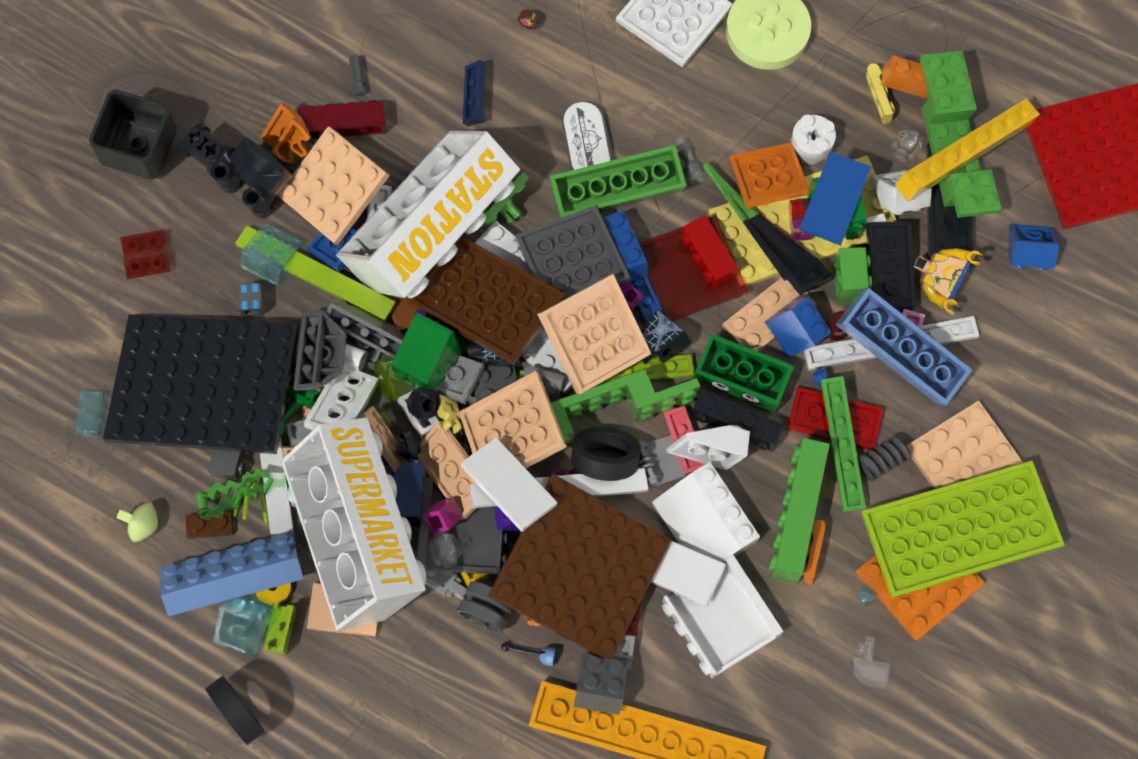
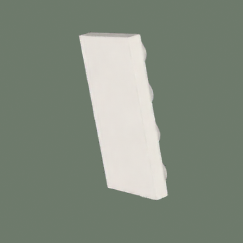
M494 438L461 462V467L521 532L557 505L555 499L497 438Z
M671 541L651 583L707 607L726 565Z

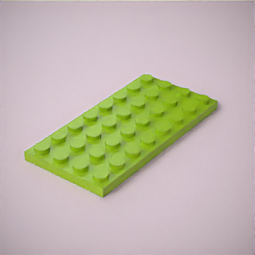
M1033 461L861 512L891 599L1061 548L1065 545Z

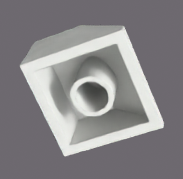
M908 170L871 176V182L881 206L895 215L903 214L904 211H920L921 208L930 207L931 188L909 202L906 201L896 188L895 184Z

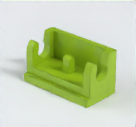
M279 603L274 604L263 651L286 655L297 612L294 606L287 605L285 607Z

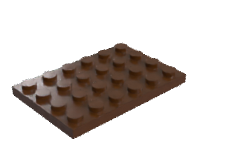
M460 236L454 243L458 248L454 257L442 266L435 264L425 275L429 280L425 289L413 298L407 297V303L514 365L543 329L538 313L566 299V295L483 247Z

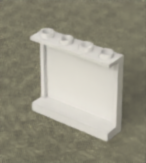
M734 555L725 559L724 564L726 567L707 607L676 593L668 597L667 595L664 596L662 601L664 603L662 608L668 617H673L676 622L674 624L676 631L680 636H685L689 642L686 645L693 656H698L701 661L699 663L701 670L706 676L709 674L712 679L777 639L784 632Z

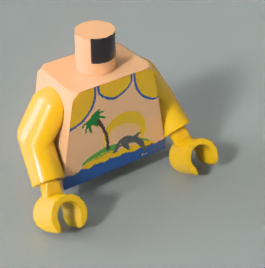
M958 248L943 249L939 253H934L930 260L918 256L914 263V268L924 272L920 282L923 283V290L929 300L941 308H945L950 315H954V312L949 310L952 305L959 307L958 303L953 299L970 264H981L974 261L976 255L983 256L978 251L970 252Z

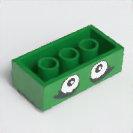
M710 334L693 379L697 378L698 382L776 413L794 366Z

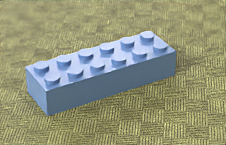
M870 288L860 290L835 324L937 405H947L972 371L970 367Z
M292 531L158 568L160 595L168 617L304 579L299 551Z

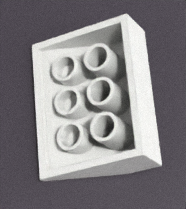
M711 462L692 472L652 501L653 506L678 544L724 563L725 559L731 555H734V557L758 543L760 538Z

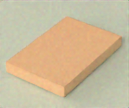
M313 583L307 623L308 630L376 637L378 622L336 631L322 585Z

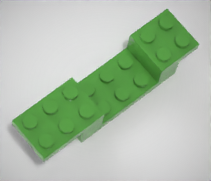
M963 51L925 54L920 57L929 96L921 111L932 156L971 133L969 119L977 108ZM978 159L939 182L944 207L955 206L958 218L994 214L1001 211L992 169L981 171Z
M643 369L593 387L582 394L577 393L552 402V409L567 445L566 448L558 452L569 449L570 445L573 444L574 431L569 419H577L582 416V413L587 411L591 413L597 412L604 405L610 403L611 405L619 404L624 400L623 398H626L635 421H648L657 413L662 412L663 414L666 411L675 409L674 407L679 405L689 406L693 404L698 397L700 389L698 379L695 378L655 393L647 372Z

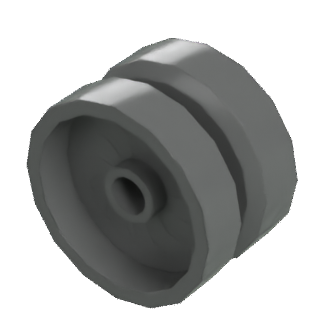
M471 581L465 591L470 600H462L456 612L466 620L482 628L502 633L507 623L503 615L511 614L513 609L488 596L492 587Z

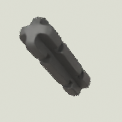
M354 55L349 58L350 66H352L350 68L352 83L355 84L353 85L355 95L362 96L366 94V86L363 85L365 84L363 67H361L362 58Z

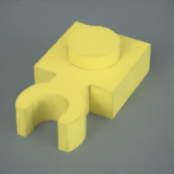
M439 394L440 406L437 411L438 417L444 419L442 423L444 430H448L451 427L453 433L456 434L461 429V423L459 422L461 417L457 401Z

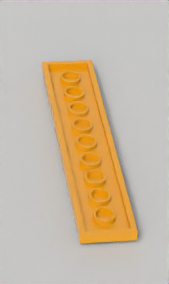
M545 681L541 682L529 722V727L637 759H763L766 746L624 704H622L619 715L573 707L576 690Z

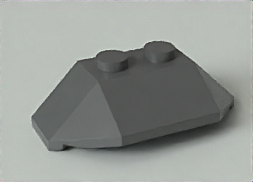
M330 302L326 314L346 333V344L368 352L365 365L373 369L391 365L404 339L403 334L398 328L361 308Z
M324 311L302 312L294 390H317L343 374L347 335Z

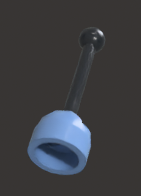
M506 642L501 645V649L504 652L510 650L539 656L542 664L554 666L557 648L545 647L540 652L510 646Z

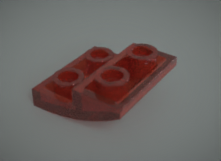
M164 230L120 237L127 280L171 272Z

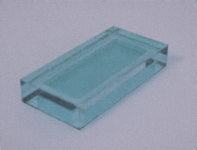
M80 392L75 429L76 436L99 437L104 401L103 392Z

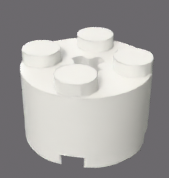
M804 115L796 123L790 142L800 162L814 165L828 158L836 139L835 126L831 121L818 115Z

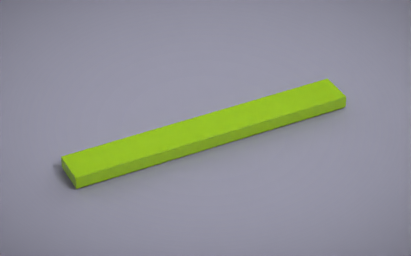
M247 225L235 243L237 247L354 307L361 308L385 322L396 306V302Z
M692 354L673 356L665 363H662L657 358H651L646 365L638 361L596 386L643 369L646 370L650 382L693 378ZM524 370L516 371L517 380L524 377Z

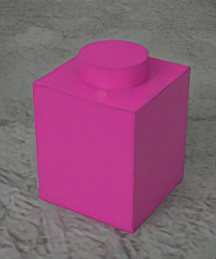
M453 498L435 502L422 514L431 534L448 531L463 518Z

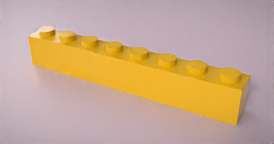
M1027 98L905 172L895 184L896 188L906 201L909 202L949 177L950 174H954L1026 129L1040 114Z

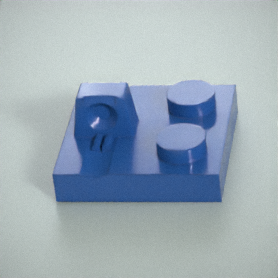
M351 227L338 245L334 244L320 232L307 247V250L310 254L340 272L345 264L336 254L354 236L357 230Z

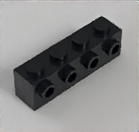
M703 389L699 394L691 415L697 421L708 423L715 428L728 425L740 426L743 430L750 431V443L755 444L762 450L773 452L784 425Z

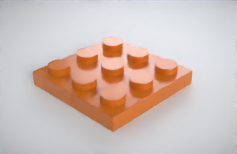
M791 142L729 156V162L746 209L809 195V187Z

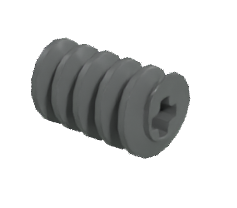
M890 437L889 442L884 441L881 446H875L874 451L869 450L866 455H861L859 463L864 475L873 482L872 474L880 478V469L884 473H888L887 465L894 469L896 468L895 460L902 464V456L908 460L911 457L905 445L898 438Z

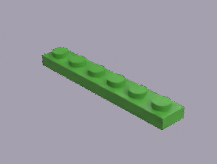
M844 376L821 379L842 512L866 509Z

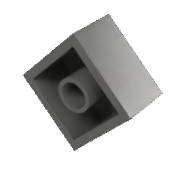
M582 653L573 707L619 715L624 700L628 661L615 658L607 660L598 655Z

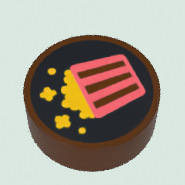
M522 10L518 16L519 23L530 30H534L540 22L539 17L530 10Z

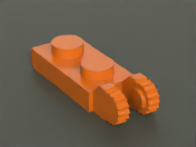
M821 519L813 522L811 532L813 542L809 541L807 555L810 556L808 563H805L802 575L805 577L804 584L811 586L814 583L825 535L826 524Z

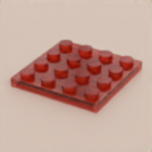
M716 215L709 217L708 220L736 263ZM682 227L639 242L647 260L648 279L663 314L671 321L748 294V289L739 269L736 277L715 288L711 282H706L700 264H695L689 246L685 247L681 241Z

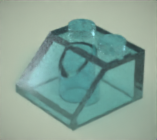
M245 596L223 601L219 610L213 643L257 657L269 627L273 606Z

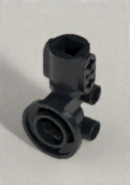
M203 123L197 124L190 129L181 143V152L188 157L192 156L205 166L208 174L225 192L235 193L238 191L241 180L250 188L243 192L242 200L253 214L260 219L267 218L271 214V202L293 178L286 168L246 137L236 149L232 145H225L211 134L210 128ZM194 136L199 137L197 141H194L192 138Z

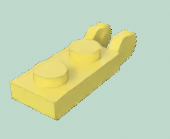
M871 63L867 68L866 79L882 123L888 124L891 123L892 116L895 114L892 101H888L887 87L881 85L880 76L882 72L879 69L880 67L877 64Z

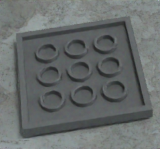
M596 205L515 235V240L531 275L565 293L566 298L611 274L614 275L619 286L630 282L629 273Z

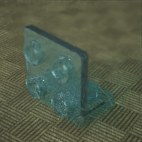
M263 224L242 250L241 268L279 286L283 281L284 267L301 246V241L268 224Z

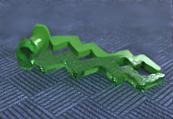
M256 469L254 474L246 472L241 483L228 480L225 486L217 481L206 493L198 492L195 494L200 518L206 521L211 519L212 516L222 518L226 506L237 510L243 496H248L255 500L257 492L267 495L273 478L268 473ZM260 477L268 478L263 487L255 484H259ZM250 481L255 482L251 489L248 488ZM232 488L236 490L232 499L222 495L218 505L213 502L211 509L208 508L209 498L214 501L218 491L229 496Z

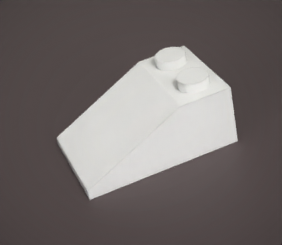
M728 425L690 432L670 445L666 452L703 464L711 462L713 467L727 471L747 457L750 431L743 430L737 425Z

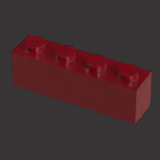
M370 100L367 103L348 102L343 105L331 103L319 107L307 105L303 108H298V114L303 119L310 133V140L319 139L328 126L333 128L342 137L386 134L383 101Z

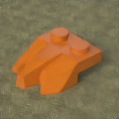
M286 103L280 104L260 137L273 148L271 152L282 162L293 163L295 153L300 157H304L310 152L304 141L310 140L311 136L301 116Z

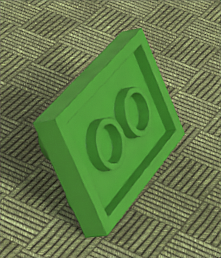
M518 172L511 181L515 187L504 200L497 203L492 201L485 208L483 213L486 215V220L482 225L493 223L498 217L497 213L501 214L508 223L513 221V217L516 219L520 215L521 211L512 203L511 197L515 193L517 194L522 191L526 186L525 182L529 177L524 172Z

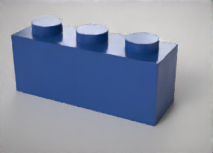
M622 210L603 217L608 232L629 273L630 282L648 276L647 260L624 211Z

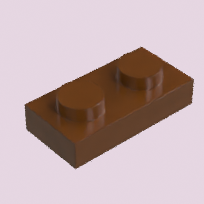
M231 511L209 513L205 516L201 514L186 515L187 539L233 535Z

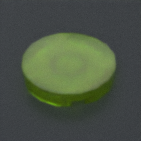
M383 359L374 361V370L376 377L379 378L382 394L387 403L393 402L397 397L394 382L389 376V368Z

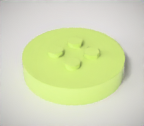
M736 0L729 11L726 24V37L733 53L744 63L765 70L783 68L795 62L806 49L811 33L810 15L801 0Z

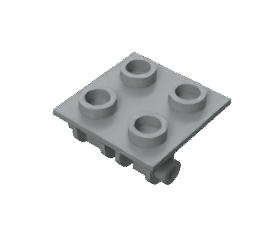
M671 435L645 444L644 441L639 442L641 450L638 469L645 468L648 489L686 477L679 457L666 452L667 448L673 444Z

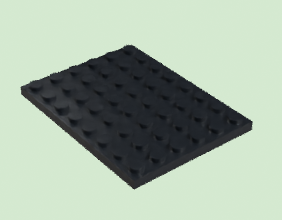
M129 314L103 440L114 443L277 454L299 332L298 325Z

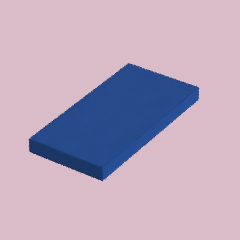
M830 151L799 230L841 246L871 166Z

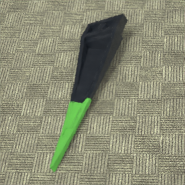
M708 162L703 163L704 169L782 279L789 281L799 295L831 279V273L817 257L790 239L753 207L746 209L742 197Z

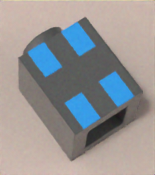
M246 282L244 285H238L239 311L242 317L264 316L263 289L261 284Z

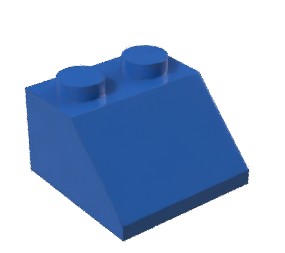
M1009 224L1008 257L1011 265L1018 268L1031 266L1041 270L1055 268L1059 242L1053 227Z
M797 296L765 321V324L789 358L815 346L832 333L808 296Z

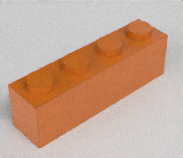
M893 55L883 66L881 85L928 99L929 96L921 64Z

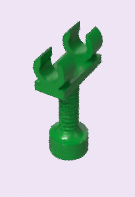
M294 382L292 383L290 389L288 388V395L294 401L284 411L280 436L286 430L284 424L301 405L310 410L313 408L320 396L318 394L319 391L308 390L305 397H303L306 390H294Z

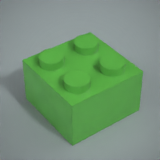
M865 247L839 248L833 263L836 305L851 304L861 289L872 288V278L868 276L867 268H870V256L866 255Z

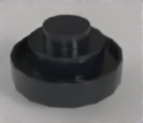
M426 386L414 389L407 400L409 413L420 420H427L433 417L440 406L438 393Z
M410 430L401 432V438H398V443L395 444L398 457L402 456L404 460H418V454L421 453L418 437L413 436Z

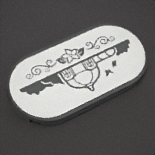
M587 101L575 102L567 107L562 116V129L570 169L575 170L612 161L604 115L600 108Z

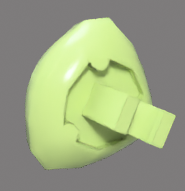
M151 502L137 507L134 513L119 510L117 519L129 523L127 531L132 542H140L153 535L158 526L157 514Z

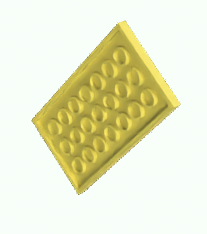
M868 156L855 159V161L871 166L861 192L866 217L884 213L886 222H897L894 214L881 206L871 182V176L876 175ZM822 171L805 176L808 187H810L812 178L820 177ZM805 195L753 208L791 239L789 200L808 199V197ZM729 203L708 210L716 233L739 268L735 279L740 289L780 275ZM864 228L861 236L853 240L844 238L841 246L812 235L811 240L794 241L820 261L837 255L839 248H858L867 245Z

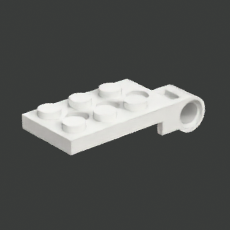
M346 344L343 374L326 384L304 421L305 428L314 430L319 424L353 420L361 416L379 384V378L361 372L368 357L367 351ZM351 379H357L360 381L359 383L354 385L348 383ZM348 396L350 397V399L347 401H340L339 397ZM334 412L340 414V416L337 418L329 417V415Z

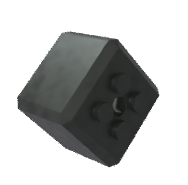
M114 89L108 92L89 137V142L102 166L153 180L160 175L176 135L177 127L167 104ZM136 141L144 142L141 148H133V144Z

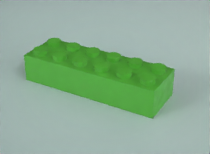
M676 145L551 175L548 180L558 219L595 205L598 211L602 212L682 192L686 188Z
M803 438L801 443L796 444L795 450H793L791 463L795 465L791 466V470L788 473L786 484L790 485V487L787 486L782 505L786 507L780 513L777 527H781V530H778L773 543V548L777 550L773 552L768 570L772 571L771 578L797 584L803 575L830 445L828 443Z

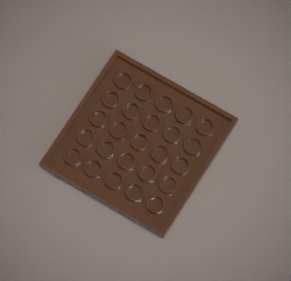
M551 474L544 489L557 502L556 507L520 533L488 596L594 655L612 660L671 539L559 476Z

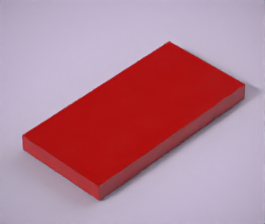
M801 387L796 388L787 430L830 440L822 392ZM847 399L855 447L874 451L884 408Z

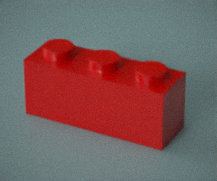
M706 215L682 227L681 241L685 247L689 246L692 251V259L696 265L700 264L703 269V277L707 283L711 282L715 288L737 276L739 268Z

